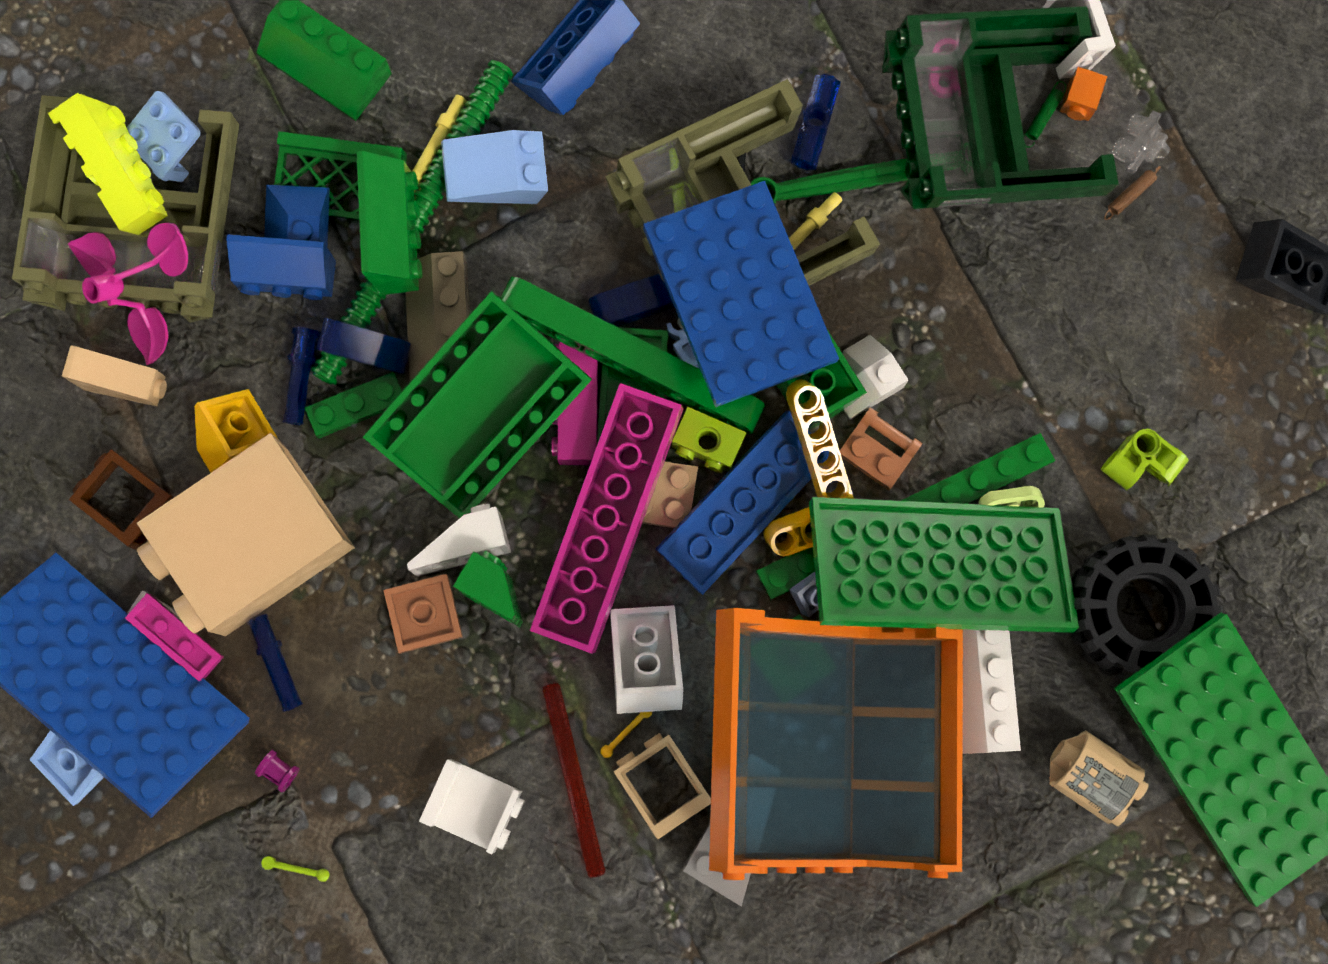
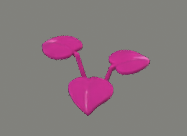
M169 222L153 227L148 235L147 246L155 258L118 274H115L116 270L113 267L116 261L114 248L104 234L92 232L68 243L69 247L90 275L82 283V291L85 298L93 304L107 300L109 306L121 305L136 308L129 313L127 320L128 329L135 345L143 354L146 365L154 363L163 354L168 342V328L164 317L155 307L145 309L142 303L117 299V297L124 290L123 278L155 266L158 263L162 271L168 276L175 277L181 275L186 270L188 251L179 228Z

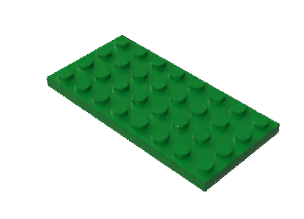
M812 497L809 502L820 625L900 628L941 627L967 630L1074 633L1079 628L1059 508Z
M1217 614L1114 688L1250 904L1258 907L1328 855V777L1227 614Z

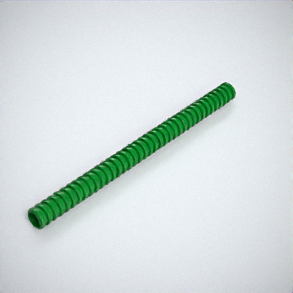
M496 60L489 61V68L484 70V76L479 79L480 85L478 84L474 87L475 93L470 94V101L465 103L466 109L460 111L461 117L456 118L455 122L457 125H452V133H448L446 139L480 135V128H484L486 124L484 120L489 119V112H493L495 109L494 104L499 102V96L504 93L503 88L508 86V80H511L513 77V73L508 66ZM442 150L437 151L438 158H433V166H429L427 169L428 174H424L422 177L424 182H420L418 184L419 190L414 191V200L418 203L420 214L419 219L415 220L416 230L419 231V234H423L425 230L423 226H427L429 223L428 217H433L434 212L432 210L438 208L439 204L437 202L442 201L444 197L442 193H446ZM366 277V282L360 284L361 291H356L355 293L357 298L352 299L350 302L351 308L345 310L347 313L346 317H341L342 324L336 326V334H331L332 341L326 343L327 350H322V358L316 360L317 367H312L311 369L315 377L330 385L337 384L336 377L342 375L341 368H346L347 363L345 361L351 359V351L357 349L356 342H361L362 340L360 335L366 333V325L370 326L372 323L370 318L375 317L377 314L375 309H380V301L386 298V295H381Z

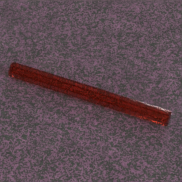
M558 683L548 684L543 687V694L589 878L599 877L605 874V867L561 687Z

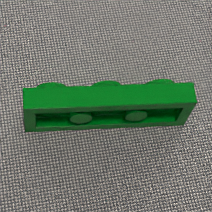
M391 372L305 407L316 437L320 439L383 413L400 394L402 389L395 373Z

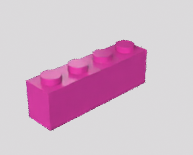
M559 342V344L553 345L591 377L592 380L552 423L553 425H558V437H552V456H557L559 465H590L597 447L599 361Z

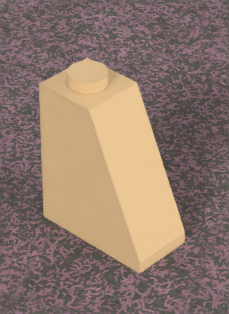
M72 345L70 346L62 377L84 391L156 407L158 406L159 399L164 397L167 388L165 376L156 369Z

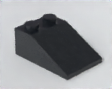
M1283 219L1254 222L1236 281L1263 295L1328 315V246Z

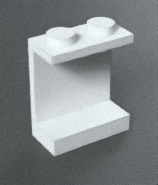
M447 759L419 822L430 827H439L487 849L486 852L493 854L497 848L503 850L511 831L507 830L506 827L510 818H517L524 803V800L520 798L522 791L457 761Z

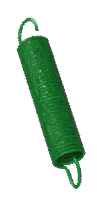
M1058 81L1052 88L1024 137L1027 135L1031 140L1039 138L1064 96L1060 90L1054 88L1061 82L1065 85L1063 93L1067 90V86L1063 81ZM1033 142L1031 146L1025 145V147L1030 148L1035 144V142Z

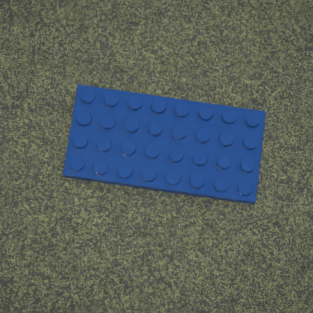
M55 553L0 598V687L152 818L249 723L250 718L204 678L200 682L196 680L184 667L175 662L158 645L154 644L127 621L125 617L128 613L60 555Z

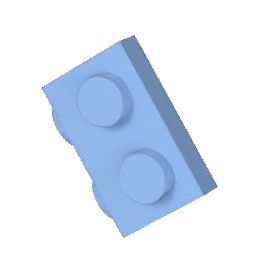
M156 91L128 125L127 130L138 144L137 151L140 157L150 166L158 178L163 181L183 182L189 172L179 162L200 137V129L164 92Z

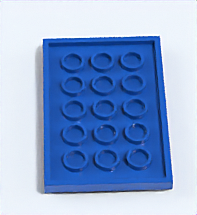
M765 181L643 224V230L715 407L836 363L839 360Z

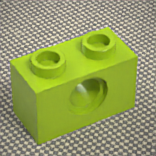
M687 407L672 440V447L676 449L675 453L685 459L693 460L695 457L705 461L704 466L712 471L722 473L725 470L728 472L734 464L745 439L746 432ZM703 436H711L715 439L716 446L713 449L706 450L699 445L698 441Z

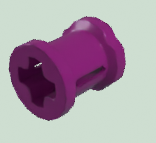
M271 750L260 762L254 774L258 777L264 776L278 786L277 790L282 793L293 782L300 768L297 766L291 767L277 757V752Z

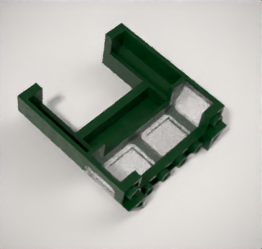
M1087 6L907 15L897 30L886 31L882 73H892V88L894 91H897L896 116L902 123L900 142L902 149H906L905 174L908 179L900 191L913 209L1106 196L1119 184L1113 154L1101 155L1089 167L1029 171L1012 66L1061 63L1084 39L1092 36Z

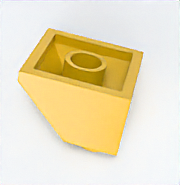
M249 389L197 402L194 406L196 448L210 473L269 433L277 438Z

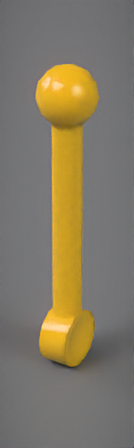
M640 712L609 745H604L601 748V755L604 758L611 757L613 749L644 718H649L652 712Z

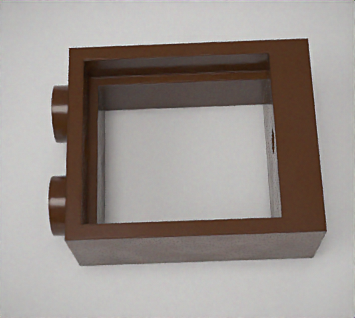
M111 449L108 453H104L97 459L94 464L95 469L91 474L75 485L73 489L74 494L69 500L126 546L137 550L138 547L147 541L137 522L173 499L174 496L124 456ZM118 466L155 494L125 531L88 502Z

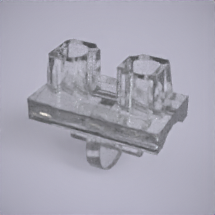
M1152 111L1149 117L1133 114L1127 125V133L1136 136L1134 142L1120 137L1113 146L1114 157L1125 163L1127 172L1135 174L1143 159L1152 163L1155 158L1164 159L1169 154L1170 148L1165 143L1168 136L1161 132L1162 128L1158 124L1161 113Z

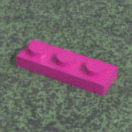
M146 593L125 617L127 621L154 644L158 645L175 662L184 667L199 682L203 678L205 679L224 657L197 633H192L181 619L149 593Z

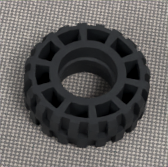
M1143 534L1139 537L1128 536L1101 547L1083 561L1084 565L1075 571L1071 579L1073 582L1074 605L1079 628L1074 634H1071L1074 644L1081 645L1085 651L1082 656L1089 663L1095 662L1099 666L1100 672L1107 676H1116L1120 681L1124 682L1217 614L1223 613V606L1218 605L1216 597L1221 595L1218 584H1212L1208 576L1212 572L1205 563L1200 565L1195 560L1197 554L1188 547L1180 549L1177 541L1167 537L1160 540L1155 535ZM1143 579L1152 583L1161 591L1168 605L1167 625L1161 635L1154 639L1141 640L1134 637L1124 628L1117 613L1118 594L1122 586L1131 580Z

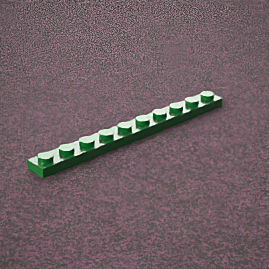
M1039 433L901 501L969 504L980 499L986 493L996 491L1056 460L1042 434ZM813 547L786 556L756 571L770 601L789 592L793 586L815 572Z

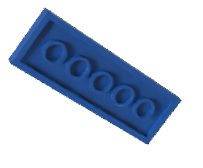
M785 411L655 548L702 595L812 479L790 411ZM829 451L821 452L818 455L817 463L826 461Z

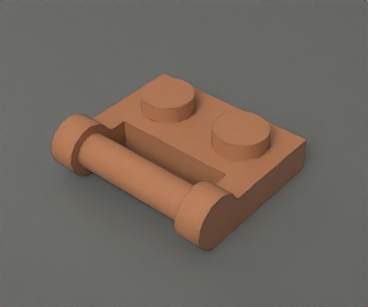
M870 407L840 449L841 458L887 490H890L923 443L916 438L912 440L878 417V412ZM868 426H871L904 449L905 452L902 457H899L867 435L865 431Z

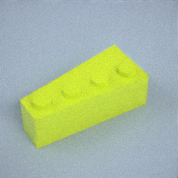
M76 93L48 113L53 123L57 124L60 122L68 134L63 139L69 149L75 148L84 160L85 164L81 168L86 177L97 186H100L101 190L97 194L120 231L140 235L168 216L163 206V197L155 189L150 179L151 172L147 165L142 162L137 151L138 144L129 134L124 123L125 117L119 108Z

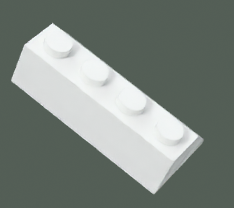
M963 629L962 754L1021 751L1009 631Z

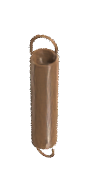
M1161 166L1157 167L1155 172L1147 170L1109 204V210L1106 212L1104 219L1109 220L1114 214L1119 215L1157 180L1155 173L1158 172ZM1110 211L1112 215L1106 219V215Z

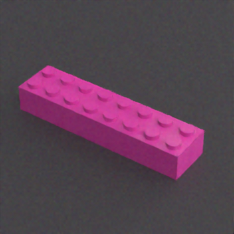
M621 383L619 384L530 628L531 632L591 654L596 652L683 412L681 404Z

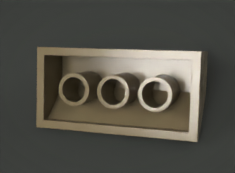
M463 251L431 253L419 258L423 272L422 278L418 279L419 290L406 292L410 381L470 314L468 268Z

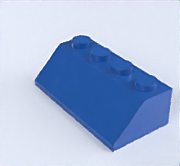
M579 0L514 76L511 82L546 110L564 115L575 106L576 100L583 91L593 85L595 77L599 72L613 61L615 53L620 47L633 37V32L640 25V22L623 0Z

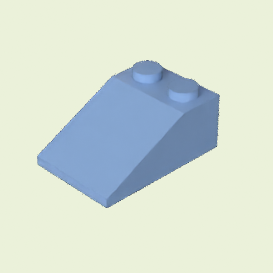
M509 130L444 139L441 142L447 202L537 204L548 192L542 131Z
M51 730L30 758V761L73 806L78 804L104 778Z

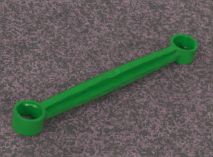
M969 141L958 152L930 155L931 166L943 165L944 172L960 169L963 173L970 175L969 168L973 169V166L966 163L963 157L966 150L965 147L969 145ZM907 158L821 173L780 183H775L767 177H758L750 184L754 185L765 181L767 187L773 192V202L776 204V201L826 195L833 192L838 193L908 180L905 174Z

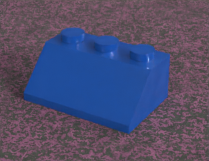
M227 235L231 282L241 293L259 295L260 291L272 292V295L281 298H289L291 294H300L310 300H321L322 296L332 297L336 260L324 242Z

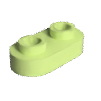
M1023 486L990 491L980 498L978 504L1044 507L1045 502L1041 491L1037 487Z

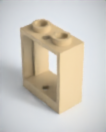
M660 733L644 743L646 750L638 756H635L632 751L618 760L616 763L619 768L614 771L657 840L711 804L710 796L670 735L663 738ZM667 746L698 795L657 822L626 773Z

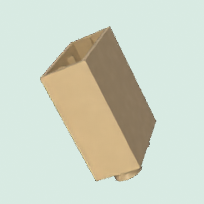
M271 433L137 522V525L148 540L137 548L139 557L158 580H162L169 574L172 576L183 593L182 596L172 602V605L185 626L194 634L206 627L208 632L222 636L229 635L355 548L290 451Z

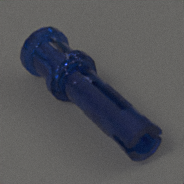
M292 327L291 334L294 335L292 352L287 357L288 363L291 364L282 422L291 425H303L310 368L316 364L317 359L314 357L316 339L320 337V332L310 328Z

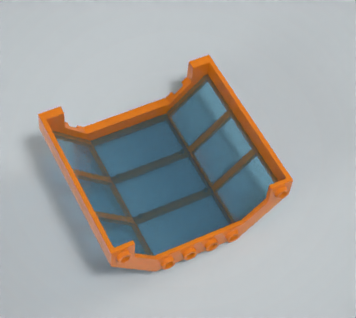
M743 608L716 610L709 871L722 872L723 879L745 880V873L767 874L768 867H776L777 873L788 874L797 873V867H805L806 873H825V867H833V872L853 873V867L915 869L928 871L927 877L948 878V872H962L963 629L820 625L819 621L765 617V610Z

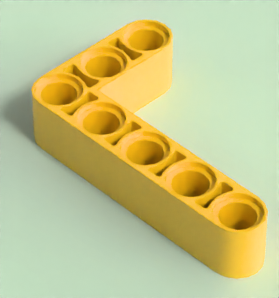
M801 379L792 382L787 388L786 397L817 497L854 499L823 395L819 389L806 380ZM805 390H810V399L804 404H799V395ZM813 421H820L819 429L812 434H808V426ZM823 451H829L827 460L823 463H817L818 455ZM837 480V488L832 492H826L827 485ZM809 507L773 520L764 529V539L774 553L784 557L813 547L812 531L805 532L806 526L811 522ZM780 533H787V538L783 542L775 543V539Z

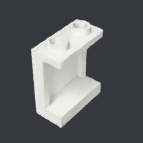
M1046 0L1047 3L1042 8L1087 6L1092 36L1084 39L1056 67L1059 79L1072 77L1077 67L1091 70L1116 46L1100 0Z

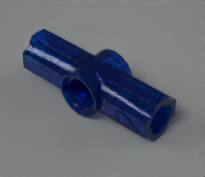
M815 75L791 158V164H794L797 168L807 171L817 169L841 81L832 75ZM817 118L823 125L813 126L808 120Z

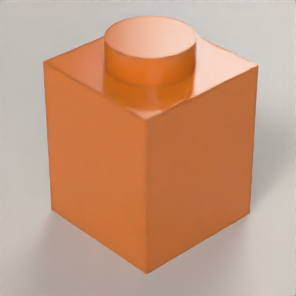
M1077 67L1070 78L1059 112L1067 114L1068 117L1074 120L1089 121L1097 110L1107 76Z

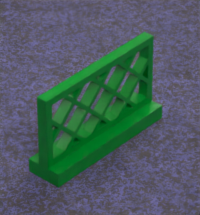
M278 131L277 144L279 145L274 185L289 186L292 183L294 186H299L295 180L310 170L319 182L314 187L328 188L326 184L340 174L350 187L337 197L330 191L329 196L332 201L329 202V217L359 220V208L353 212H348L339 203L351 192H354L358 197V181L352 184L343 172L352 164H357L356 152H370L401 159L405 163L407 153L400 147ZM287 155L299 156L305 163V166L292 176L285 168ZM305 157L314 158V159H313L312 161L308 162ZM323 159L330 160L336 170L322 180L313 167ZM335 161L345 162V163L342 164V165L339 167L338 164H337ZM284 173H285V175L288 177V179L285 180V181H284ZM336 205L339 208V210H333L331 208Z

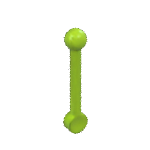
M272 856L264 857L261 862L262 867L266 870L278 868L317 877L321 882H325L329 878V871L325 868L313 870L276 861Z

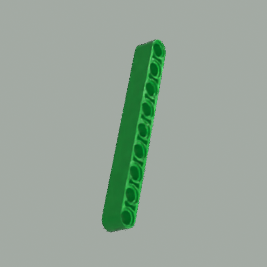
M510 277L500 298L537 331L694 410L745 431L748 435L753 433L765 406L758 398L748 395L715 407L699 368L521 278Z

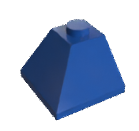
M266 185L264 237L324 242L328 246L330 188Z

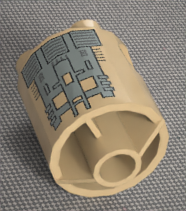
M1086 730L1078 736L1062 740L1050 758L1049 784L1107 824L1113 823L1117 827L1125 821L1129 812L1127 808L1133 800H1140L1149 786L1148 783L1143 781L1145 777V770Z

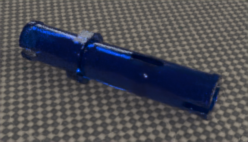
M267 614L255 617V620L251 619L247 621V624L258 647L255 650L257 656H262L283 713L295 709V707L303 705V702L299 697L280 650L282 643L280 640H276Z

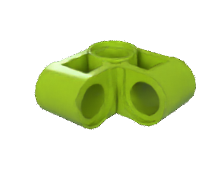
M1142 429L1129 435L1123 441L1119 448L1103 464L1101 471L1125 490L1130 489L1145 470L1159 481L1168 484L1167 486L1169 487L1189 460L1182 451L1169 444L1155 431ZM1138 438L1146 443V452L1140 451L1137 447Z

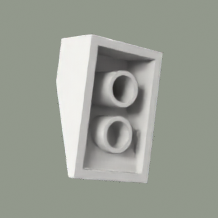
M490 504L472 507L471 513L459 518L408 562V570L417 577L465 565L473 551L481 556L484 551L494 556L511 553L501 513L496 506L490 508Z
M675 606L611 609L610 619L617 714L682 710L683 682Z

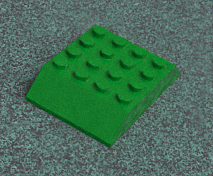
M491 291L386 408L363 438L454 515L461 518L463 515L471 513V508L477 506L590 383L592 378Z

